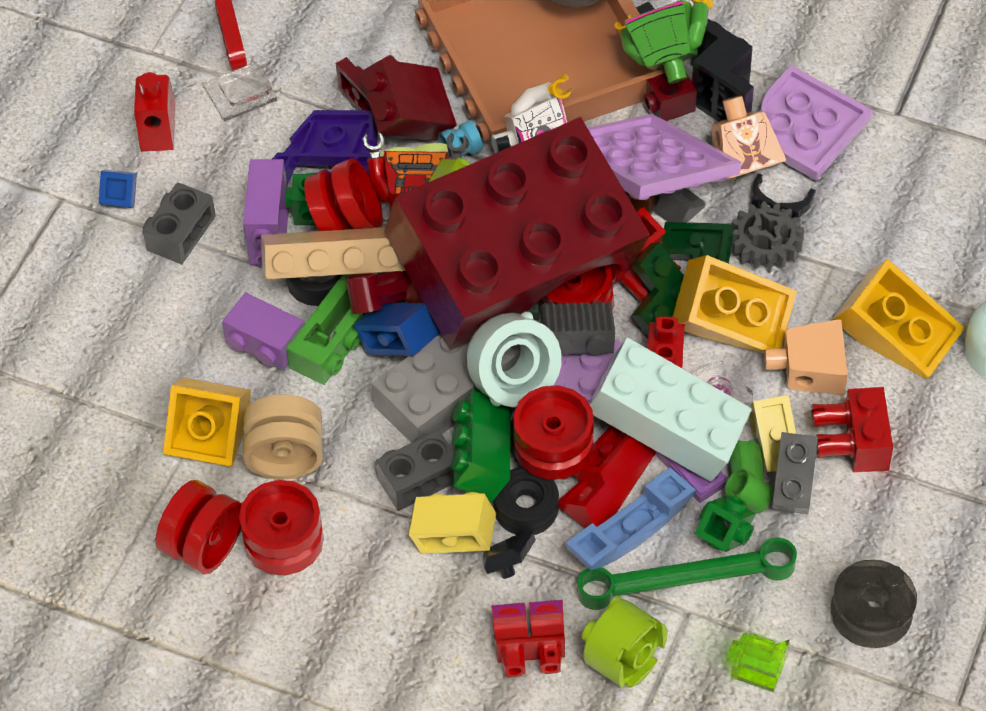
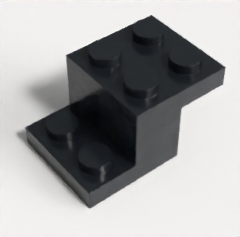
M710 19L707 22L702 45L697 48L698 54L696 57L691 58L690 65L693 66L692 83L697 90L696 107L720 122L727 119L723 100L732 97L742 96L746 112H752L754 86L750 84L753 46Z

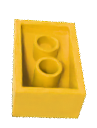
M705 255L688 260L672 317L678 319V324H685V332L764 354L765 349L782 348L785 330L788 326L797 291Z
M889 259L868 271L833 318V320H841L842 328L857 342L924 379L931 376L965 329L963 325Z

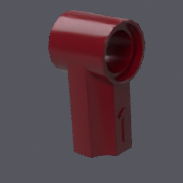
M406 271L383 272L379 274L366 273L346 278L351 313L353 314L377 311L382 309L384 304L411 298V293L415 289Z

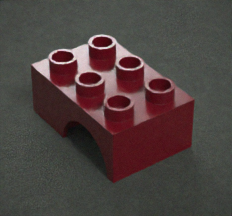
M581 117L396 196L384 230L450 350L470 342L476 330L488 319L499 314H522L523 312H528L535 303L552 290L587 271L610 264H617L616 268L619 273L632 268L650 236V233Z

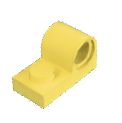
M789 395L753 401L749 406L752 408L749 415L750 426L754 438L758 439L761 446L765 474L777 472L781 433L796 434Z

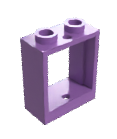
M250 159L243 227L250 266H262L261 235L287 233L289 208H286L285 203L286 187L288 186L284 159Z

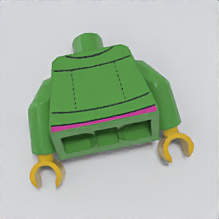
M680 0L634 17L628 15V19L624 20L625 26H622L618 21L615 22L614 26L620 33L623 51L640 66H647V68L652 70L664 68L669 84L687 79L683 61L696 57L698 54L697 48L702 45L708 22V13L714 5L713 0H692L693 7L690 2Z

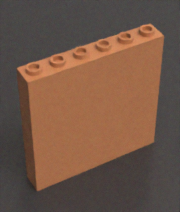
M418 0L419 9L415 10V17L419 27H425L427 30V39L431 49H437L439 53V61L444 73L449 72L451 75V83L457 96L462 95L468 118H474L482 142H487L492 153L495 151L492 146L491 136L507 131L504 116L511 112L512 104L528 88L547 82L553 84L560 75H567L569 77L568 80L559 83V87L562 90L574 88L569 97L561 99L566 120L569 122L581 117L585 122L643 102V95L647 91V79L666 73L664 68L652 70L647 68V66H640L623 51L620 33L615 28L614 23L618 21L622 26H625L624 20L628 19V15L632 17L640 15L632 0H601L583 8L563 7L550 0Z

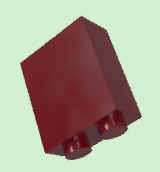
M381 59L361 74L378 132L381 134L436 141L439 139L438 134L440 132L457 126L437 67Z

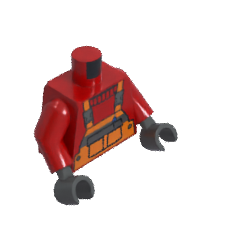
M378 132L380 143L377 146H370L367 143V133L363 137L364 148L370 152L367 164L372 187L382 202L390 204V211L396 196L429 182L441 159L461 158L462 153L466 152L469 147V140L465 134L463 136V144L458 148L453 147L454 134L450 133L447 137V145L452 150L451 158H449V152L384 151V157H380V150L384 143L383 135Z

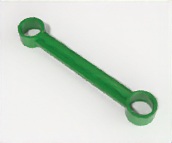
M776 537L765 541L760 551L613 575L602 567L593 570L587 568L578 577L577 596L584 607L591 610H601L610 604L614 596L756 573H762L768 579L780 581L789 578L793 574L797 551L789 540ZM772 552H781L790 558V562L784 566H774L766 561L765 556ZM591 581H600L605 583L609 590L603 595L593 596L586 593L583 587Z

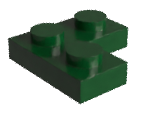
M665 222L664 229L666 234L662 240V246L672 259L691 260L708 255L729 264L734 228L731 224Z
M660 242L650 243L632 265V268L650 291L648 296L631 315L647 337L649 336V322H656L657 317L673 316L684 277Z

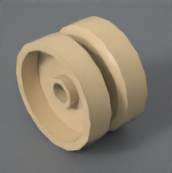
M280 394L257 399L247 406L243 414L245 436L243 441V458L245 466L251 472L265 478L282 480L306 476L319 468L323 461L321 409L313 401L301 396Z

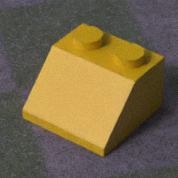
M185 377L173 383L170 390L163 454L232 467L244 434L243 414L247 406L250 405L251 389Z

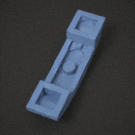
M670 467L644 486L643 495L600 526L596 527L593 523L568 540L565 543V547L590 570L608 565L628 554L659 531L695 495L696 489Z

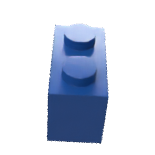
M424 303L384 304L382 309L368 312L354 324L366 353L373 355L414 356L440 334Z

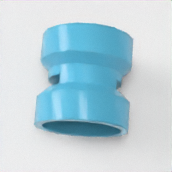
M470 120L461 123L456 130L447 129L438 134L439 143L447 144L448 135L453 133V147L455 148L463 144V136L465 134L469 140V147L466 152L462 153L461 158L467 153L476 154L483 150L480 134L474 123ZM448 147L449 158H451L452 150Z

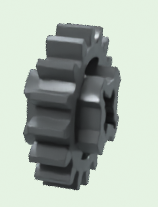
M762 202L759 209L750 204L748 213L740 210L737 220H732L731 222L734 228L732 239L734 255L742 253L741 262L746 263L752 260L754 261L755 269L760 264H766L767 270H772L773 263H777L781 268H784L786 258L795 261L797 252L802 251L805 230L800 227V217L792 218V209L790 208L784 212L780 211L779 203H776L773 208H768L767 203Z

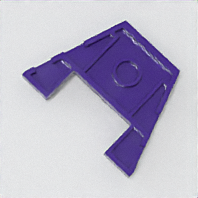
M313 110L289 138L291 141L289 147L283 153L277 152L272 158L284 159L287 186L297 165L315 167L335 166L342 161L353 158L369 174L367 158H370V152L364 148L363 137L367 133V143L370 146H377V126L372 110Z

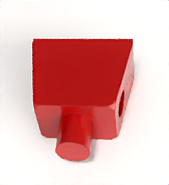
M147 72L136 78L134 114L141 152L174 150L176 102L168 75H157ZM152 116L158 117L161 123L157 126H151V122H153Z

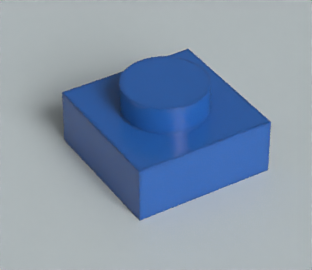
M101 170L98 204L130 208L135 206L137 173Z

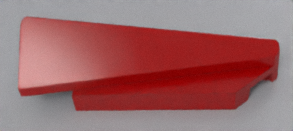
M610 425L593 444V453L589 463L579 473L575 474L576 478L580 481L559 499V508L584 528L592 523L596 527L600 526L618 512L656 451Z

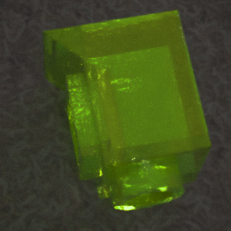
M743 633L740 641L733 640L728 653L727 661L732 663L731 678L774 692L788 657L790 639L775 644L776 641L752 633L750 635Z

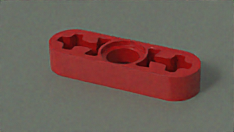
M214 0L231 71L247 69L246 55L232 0Z

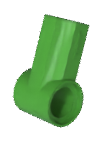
M738 440L730 457L731 475L726 482L725 493L727 496L731 495L743 500L747 504L746 508L752 512L761 513L770 505L774 495L773 487L764 481L761 446L754 440Z

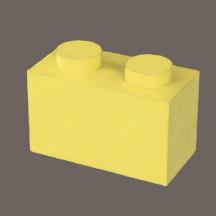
M468 492L464 495L433 494L426 497H416L409 536L421 554L490 551L496 512L485 493Z

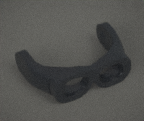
M758 173L752 187L751 204L759 209L762 202H766L770 206L768 208H773L777 202L768 198L759 189L763 182V174ZM811 188L807 197L802 201L779 203L780 211H782L781 209L787 210L790 208L792 209V218L800 217L810 209L816 190Z

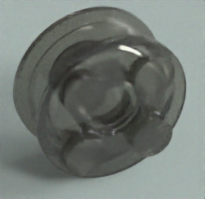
M863 560L851 564L841 572L835 583L834 595L830 606L833 624L843 637L856 645L866 648H883L900 641L910 629L917 605L916 589L910 577L900 567L889 562ZM868 602H876L880 607H872Z

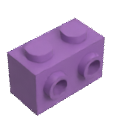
M245 292L224 318L222 325L225 341L230 347L256 356L265 365H274L284 370L288 365L286 348L304 326V320Z

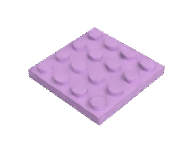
M654 114L588 127L624 191L628 192L630 197L634 199L646 200L650 196L661 193L671 194L678 189L699 187L702 183L724 181L727 177L739 175L741 171V161Z

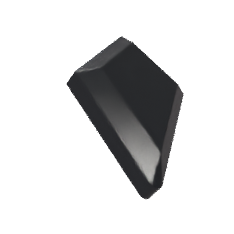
M521 532L491 546L490 551H485L483 558L486 573L490 574L499 570L503 579L514 576L516 572L513 565L523 562L536 540L533 532Z

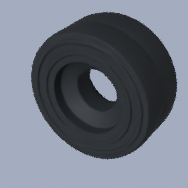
M522 467L510 470V480L493 500L496 519L505 530L517 535L521 532H533L534 535L540 534L554 523L558 515L559 492L554 480L533 476ZM522 495H530L536 499V503L532 507L523 508L516 503V500Z

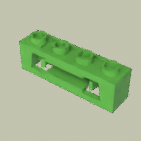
M344 274L340 277L287 346L286 352L289 369L325 385L332 375L335 376L339 373L348 353L359 346L361 340L354 324L367 313H351L346 281L347 277L357 274ZM334 332V337L329 342L330 335Z

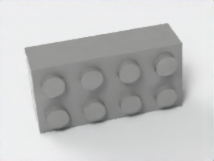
M440 333L414 356L407 357L372 382L374 407L411 443L419 436L429 435L437 430H440L442 434L455 425L452 416L458 402L461 400L465 401L472 390L482 393L475 386L468 372L467 350L469 342L450 350ZM520 344L511 346L505 351L501 361L503 372L511 369L518 361L521 351Z

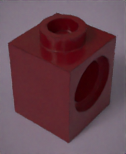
M666 73L647 79V91L643 95V100L648 112H653L655 116L665 121L695 112L697 90L689 76L687 75V79L673 84H669Z

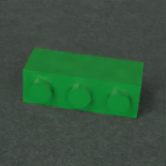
M472 390L465 401L461 400L458 402L452 419L455 421V432L452 437V444L455 445L454 457L451 463V469L454 470V487L466 492L485 493L488 500L492 502L510 480V407L502 404L496 407L490 402L488 396Z

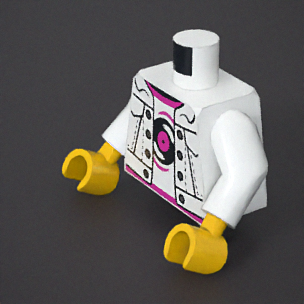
M560 75L553 84L547 82L528 88L512 104L511 112L504 116L507 131L491 136L495 153L567 123L561 99L569 97L574 88L562 90L559 87V83L568 80L569 77L567 75Z

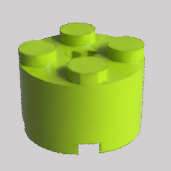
M617 596L610 602L607 610L598 621L592 620L583 630L582 639L586 641L584 661L621 688H625L624 684L634 687L644 680L656 665L658 659L653 657L658 646L664 649L668 635L667 627L630 601Z

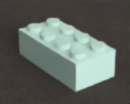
M628 337L611 358L589 402L593 415L710 482L728 463L752 410L749 406Z

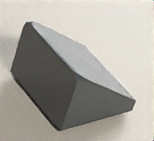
M687 188L675 190L671 194L661 193L654 211L667 222H688L705 208L706 203Z

